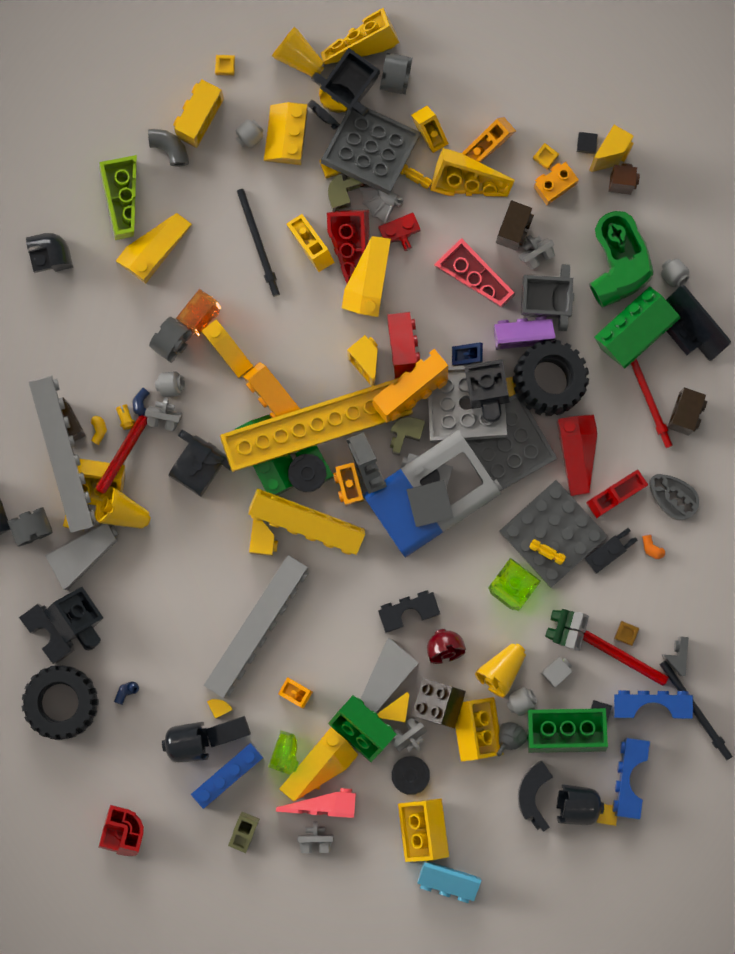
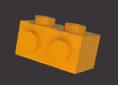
M566 162L562 165L560 163L556 164L550 169L552 172L547 175L542 174L535 180L534 189L546 205H549L578 184L579 179Z
M352 462L335 467L336 472L333 475L336 484H340L341 491H338L340 501L344 502L346 506L365 501L355 463Z

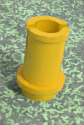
M122 405L124 413L121 406H118L116 411L121 421L120 427H123V430L131 429L135 421L131 418L128 405Z

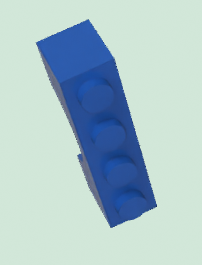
M618 690V694H614V718H634L638 709L643 705L659 703L670 711L673 718L693 719V695H689V691H677V695H669V691H657V695H650V691H638V694H630V691Z
M625 738L624 742L620 744V753L623 755L622 761L618 762L617 767L620 779L619 781L616 780L615 792H618L617 800L613 801L612 812H616L615 816L631 819L641 818L643 800L632 791L630 775L635 766L648 761L650 741Z
M250 743L191 793L192 797L203 809L206 808L264 757Z

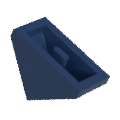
M483 343L452 346L453 366L483 362Z

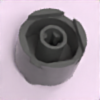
M387 53L380 90L406 95L413 58Z
M169 317L160 326L161 330L154 334L149 347L172 363L177 357V353H183L188 344L185 342L191 338L193 331L175 318Z
M44 507L34 510L33 514L30 511L19 515L20 519L16 517L7 521L18 547L53 533Z

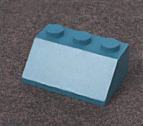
M423 861L417 884H420V888L431 892L433 888L439 890L440 895L450 897L452 894L458 896L457 900L469 903V900H475L482 880L478 876L433 862Z

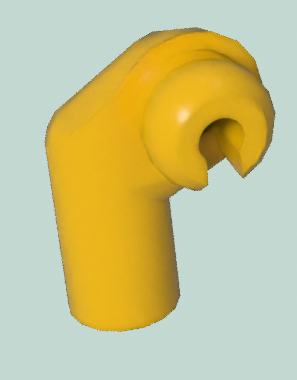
M93 416L91 424L94 426L95 434L90 441L99 445L107 432V428L102 417Z

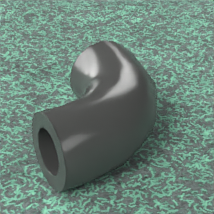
M148 129L150 148L165 150L169 156L171 166L180 167L189 164L186 147L178 136L167 130Z

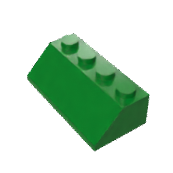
M649 286L594 338L600 349L625 369L676 323L680 316L661 294Z
M269 414L262 416L260 418L251 420L235 428L234 430L271 419V417ZM290 454L253 465L266 492L278 496L294 487L288 476L289 466L293 461Z
M606 708L528 710V753L606 752L608 748Z

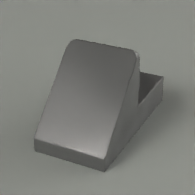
M681 636L678 637V640H675L674 652H677V656L662 655L679 676H686L689 637Z

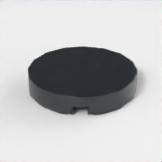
M314 100L307 104L313 110L312 112L323 122L331 124L333 130L338 128L340 124Z
M302 454L296 457L290 463L288 470L291 484L297 490L305 493L318 490L324 484L327 476L323 461L311 454Z
M406 756L399 759L391 772L394 786L400 792L407 795H415L422 792L430 780V771L427 764L415 756Z

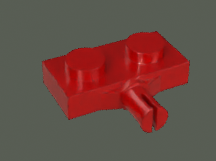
M413 212L378 226L383 238L391 239L390 243L401 241L404 251L412 248L408 238L412 234L421 231Z

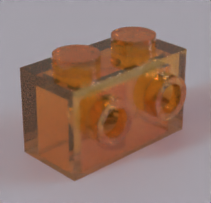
M199 289L176 319L198 337L202 330L208 326L209 322L217 317L221 307L217 300Z

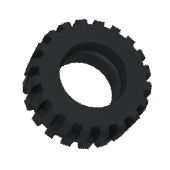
M544 340L542 343L538 342L531 348H528L519 358L518 363L514 367L513 372L515 375L512 377V382L516 383L514 391L520 394L519 401L521 403L525 401L528 404L526 406L527 409L531 410L533 408L536 410L535 413L539 415L545 413L546 416L560 415L565 411H569L581 400L587 391L586 386L589 384V378H586L589 370L587 367L584 368L586 361L584 357L580 359L578 356L580 352L577 349L573 351L570 349V344L562 345L560 340H555L554 342ZM549 362L560 367L566 376L567 384L565 390L560 394H551L541 389L535 379V368L537 365Z
M50 666L40 670L38 674H34L30 678L31 681L26 684L24 688L26 689L25 693L22 694V712H25L24 718L26 722H29L31 728L37 731L39 735L54 740L69 739L82 734L93 723L92 720L97 714L96 709L97 705H99V699H97L96 695L98 693L93 686L92 680L82 671L70 666ZM57 684L68 685L76 692L78 697V708L75 714L64 721H56L48 717L42 706L45 692Z

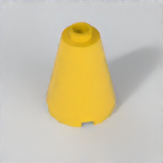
M295 27L291 29L271 55L274 59L311 77L315 72L320 74L324 69L322 59Z
M110 486L105 494H101V497H103L102 502H97L95 517L101 524L143 529L150 523L149 511L115 487Z
M518 643L510 644L477 669L475 672L476 678L482 685L486 683L489 686L488 690L503 698L508 694L526 657L525 649Z

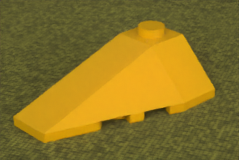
M384 8L362 20L363 24L356 30L355 28L350 29L347 37L337 39L323 50L321 56L324 64L339 62L348 48L362 57L384 52L400 43Z
M443 148L436 163L430 191L447 196H454V194H466V196L483 194L484 196L508 197L515 181L462 153Z
M175 213L129 244L117 258L116 262L146 284L192 224L178 213Z
M377 236L371 237L344 289L343 309L363 315L379 316L391 239Z
M331 727L279 790L294 802L344 772L358 754L348 741Z

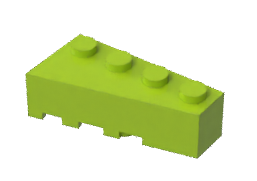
M137 155L99 162V170L115 240L134 237Z

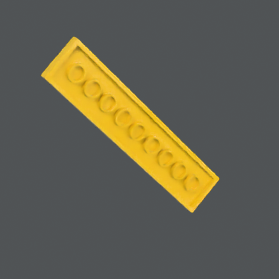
M399 378L221 434L220 439L232 472L386 423L373 407V398L391 383L396 385ZM406 409L399 418L412 415V409Z

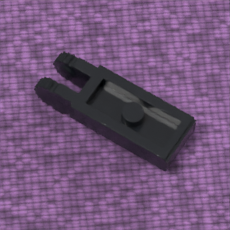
M629 528L619 535L612 537L585 558L595 574L625 553L627 548L638 541L636 537L632 538L624 546L619 541V539L629 534L631 531Z

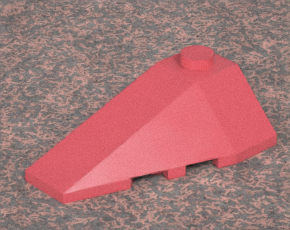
M340 788V792L336 791L276 807V812L307 813L311 815L327 814L333 817L354 818L356 793H352V789Z

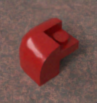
M110 805L98 848L117 852L116 854L136 856L139 853L144 833L141 819L135 812L129 809Z

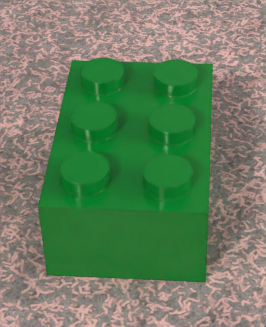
M354 695L351 696L328 723L370 762L397 735L390 725L385 724L377 713L367 708L364 702Z

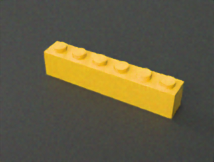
M258 488L249 507L248 515H251V518L254 520H264L273 527L286 528L292 534H302L310 541L318 540L323 542V545L326 547L339 548L348 555H357L365 536L364 528Z

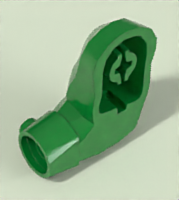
M613 211L605 214L599 219L595 227L596 238L606 253L610 268L608 273L605 272L589 284L596 301L602 308L631 296L645 287L652 279L654 272L647 245L637 228L636 222L631 215L623 211Z

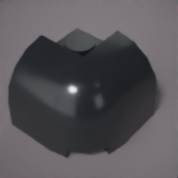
M43 233L26 237L27 249L34 273L51 269L57 272L74 268L69 247L61 236L54 233Z

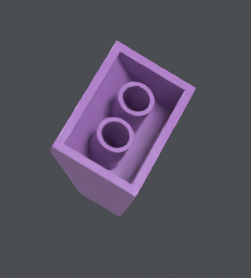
M545 316L537 317L534 321L521 318L517 319V322L509 323V320L498 321V324H494L496 350L531 347L538 342L542 343L544 340L554 342L556 338L552 319H547Z

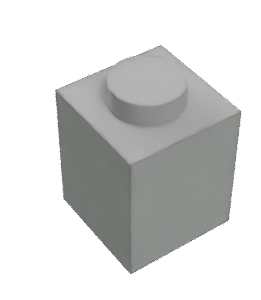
M558 657L541 674L553 687H556L572 673L570 669L572 665L565 658L561 659Z

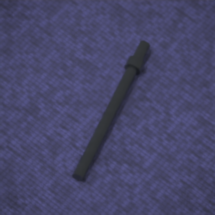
M239 189L237 194L265 272V281L269 284L273 297L278 296L280 292L276 284L275 272H272L244 189Z
M665 660L659 665L678 691H687ZM693 700L694 715L712 739L711 743L714 747L719 749L726 761L733 756L725 746L724 739L718 736Z

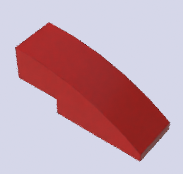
M637 469L586 503L597 519L648 486V483Z

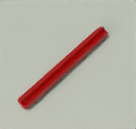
M140 415L97 484L98 492L102 494L107 492L145 429L147 417Z
M589 631L583 633V641L658 684L664 686L667 683L668 676Z

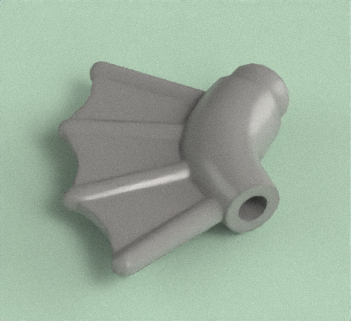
M373 187L359 188L364 197L362 204L370 209L372 217L381 219L384 224L388 222L395 206L401 207L404 201L402 197H398L397 194L392 192L388 195Z

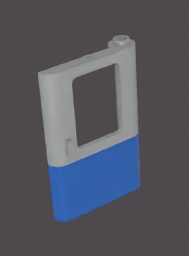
M458 430L384 479L387 487L370 494L366 491L363 493V496L400 552L406 558L501 495L500 490L503 488L497 479L494 481L491 479ZM459 453H465L483 479V484L451 505L454 518L416 527L407 489L421 486L420 480Z

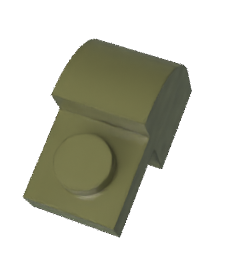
M341 174L336 176L328 187V199L332 212L351 207L347 192L364 187V183L352 177H347L343 181Z
M404 417L396 421L390 430V433L397 435V437L392 438L390 448H393L392 453L400 455L405 437L420 442L425 421L413 417Z
M241 812L228 846L246 853L260 819Z

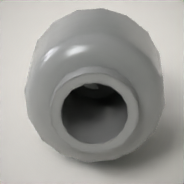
M246 120L236 129V134L238 135L236 140L242 147L247 145L249 148H252L262 140V132L264 130L255 120Z
M669 259L662 265L661 276L670 286L680 287L689 280V269L679 259Z
M177 371L161 373L158 380L155 381V388L163 397L178 396L185 389V381L183 376Z
M522 687L510 693L507 705L511 713L515 712L517 715L523 716L528 713V710L535 709L537 699L531 689L528 690Z

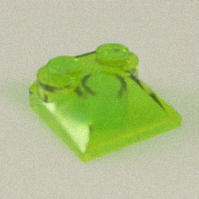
M510 558L491 582L488 589L492 596L509 609L519 611L541 580Z
M280 731L268 765L269 768L289 775L296 771L298 767V761L296 760L297 740L294 734Z

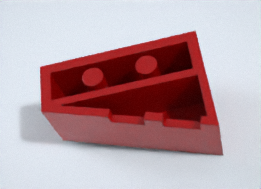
M410 312L387 314L394 379L400 378L405 372H412L416 363L420 360L419 352H415V347H418L417 335L413 336V330H416L415 319H411Z

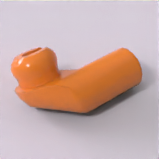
M652 535L642 536L644 550L647 555L654 559H661L665 556L663 548L653 545Z

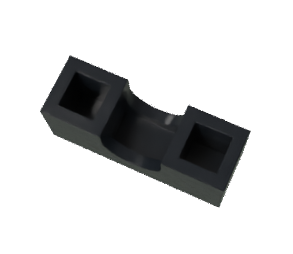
M426 590L417 593V598L410 599V596L399 599V604L392 606V603L382 605L378 613L385 633L404 627L401 617L403 612L408 609L416 610L422 621L440 615L434 593H429Z
M36 604L19 618L32 634L42 628L48 630L50 641L42 650L52 664L56 665L74 651L72 648L74 644L72 641L64 642L44 612L47 607Z

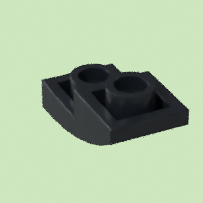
M245 716L205 729L211 748L251 734Z

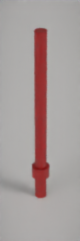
M636 358L631 363L632 369L657 426L655 429L658 435L661 436L665 448H669L673 444L668 435V427L663 423Z

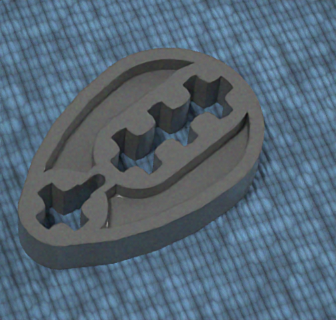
M656 474L650 479L649 485L652 495L660 508L669 517L675 520H685L696 513L699 507V496L692 486L670 475ZM654 479H662L663 481L661 484L666 488V490L661 486L655 487L654 485L656 482L654 481ZM669 491H676V497L679 499L683 497L685 499L683 501L684 504L688 505L690 503L692 505V512H685L683 505L677 506L678 501L675 498L670 500Z

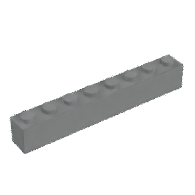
M53 375L29 381L70 533L93 527L96 517L94 510L89 509L88 503L91 502L89 492L84 491L83 484H86L83 472L79 473L80 459L78 454L74 455L72 448L76 446L73 435L69 436L67 428H70L68 417L63 415L62 409H65L63 398L58 397L57 391L60 390L58 380L53 379Z
M289 555L286 557L205 682V687L222 698H225L226 695L229 697L235 689L233 686L236 679L241 680L246 672L243 668L247 662L249 664L252 663L256 656L254 651L258 646L260 648L263 646L267 639L265 634L268 630L272 631L277 624V621H275L278 614L282 615L288 607L285 603L289 597L291 599L294 598L298 591L296 586L300 581L303 583L309 574L306 572L308 567Z

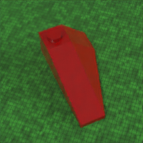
M369 210L327 212V232L334 245V251L338 256L346 283L350 280L369 243Z
M578 415L560 418L556 423L570 495L576 496L590 493L598 434L594 415Z

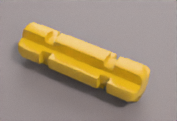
M406 164L400 173L401 175H406V178L413 182L420 183L425 189H428L432 183L430 178L423 177V174L411 167L408 168Z
M536 539L532 540L529 546L530 549L535 552L537 550L539 554L550 560H555L554 562L559 565L563 564L566 559L564 554H558L556 550L545 544H540L541 542Z

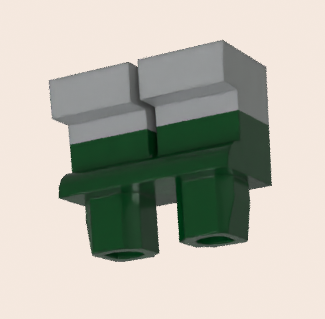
M566 609L561 611L553 610L551 620L558 622L557 628L548 627L545 637L552 640L553 643L580 651L584 634L580 632L585 633L589 616Z

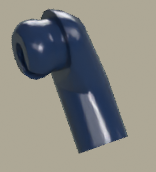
M144 387L132 400L133 411L138 416L145 415L146 408H144L143 401L150 394Z
M132 681L122 684L118 689L114 702L123 705L126 696L136 694L139 691V685Z

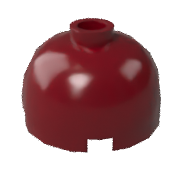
M446 629L437 630L427 643L428 657L430 663L442 664V660L450 658V662L466 653L462 637L458 633L446 631Z

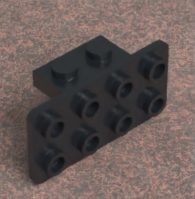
M685 285L678 287L666 299L680 316V319L666 332L686 356L699 348L705 357L712 361L731 344L728 336Z

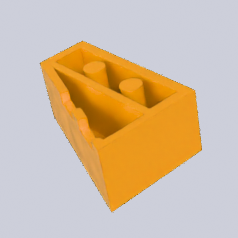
M261 362L242 376L246 380V386L252 393L256 392L260 397L258 401L261 405L271 410L270 416L272 418L300 409L267 366Z

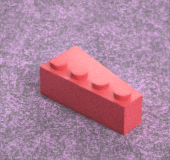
M462 238L434 264L439 270L501 308L515 296L512 289Z

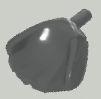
M512 722L501 725L499 730V745L501 747L496 753L497 756H501L505 749L515 750L527 741L528 737L521 726Z

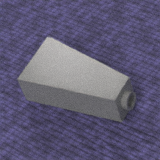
M103 524L46 555L63 590L70 589L118 541L116 538L118 532L114 525Z
M390 638L387 639L361 696L364 705L375 713L418 664L415 659Z

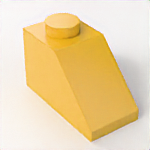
M428 106L411 114L417 130L421 132L422 138L432 153L449 144L436 114Z
M253 519L249 553L273 556V552H277L278 540H275L274 534L263 520L257 521Z

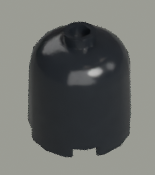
M204 722L179 725L168 729L165 740H162L163 752L167 753L171 761L179 763L208 760L209 754L206 753V747L209 746V739L205 730L207 728H202Z
M561 785L563 790L558 792L556 808L560 809V816H557L558 823L594 824L600 814L604 812V802H601L599 793L591 788Z

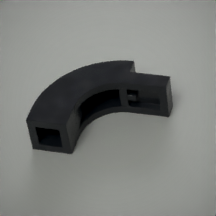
M540 760L525 773L520 782L518 805L524 819L527 820L532 816L534 819L531 822L534 827L544 832L550 827L538 811L535 797L540 786L553 778L543 761Z

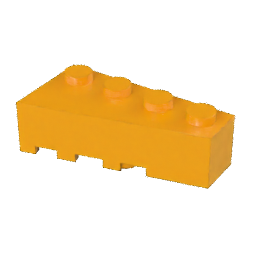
M435 349L429 352L431 356L425 361L420 359L412 372L403 373L396 385L391 383L373 398V407L386 423L398 419L406 409H412L419 400L428 398L432 391L437 388L440 389L447 384L448 364Z

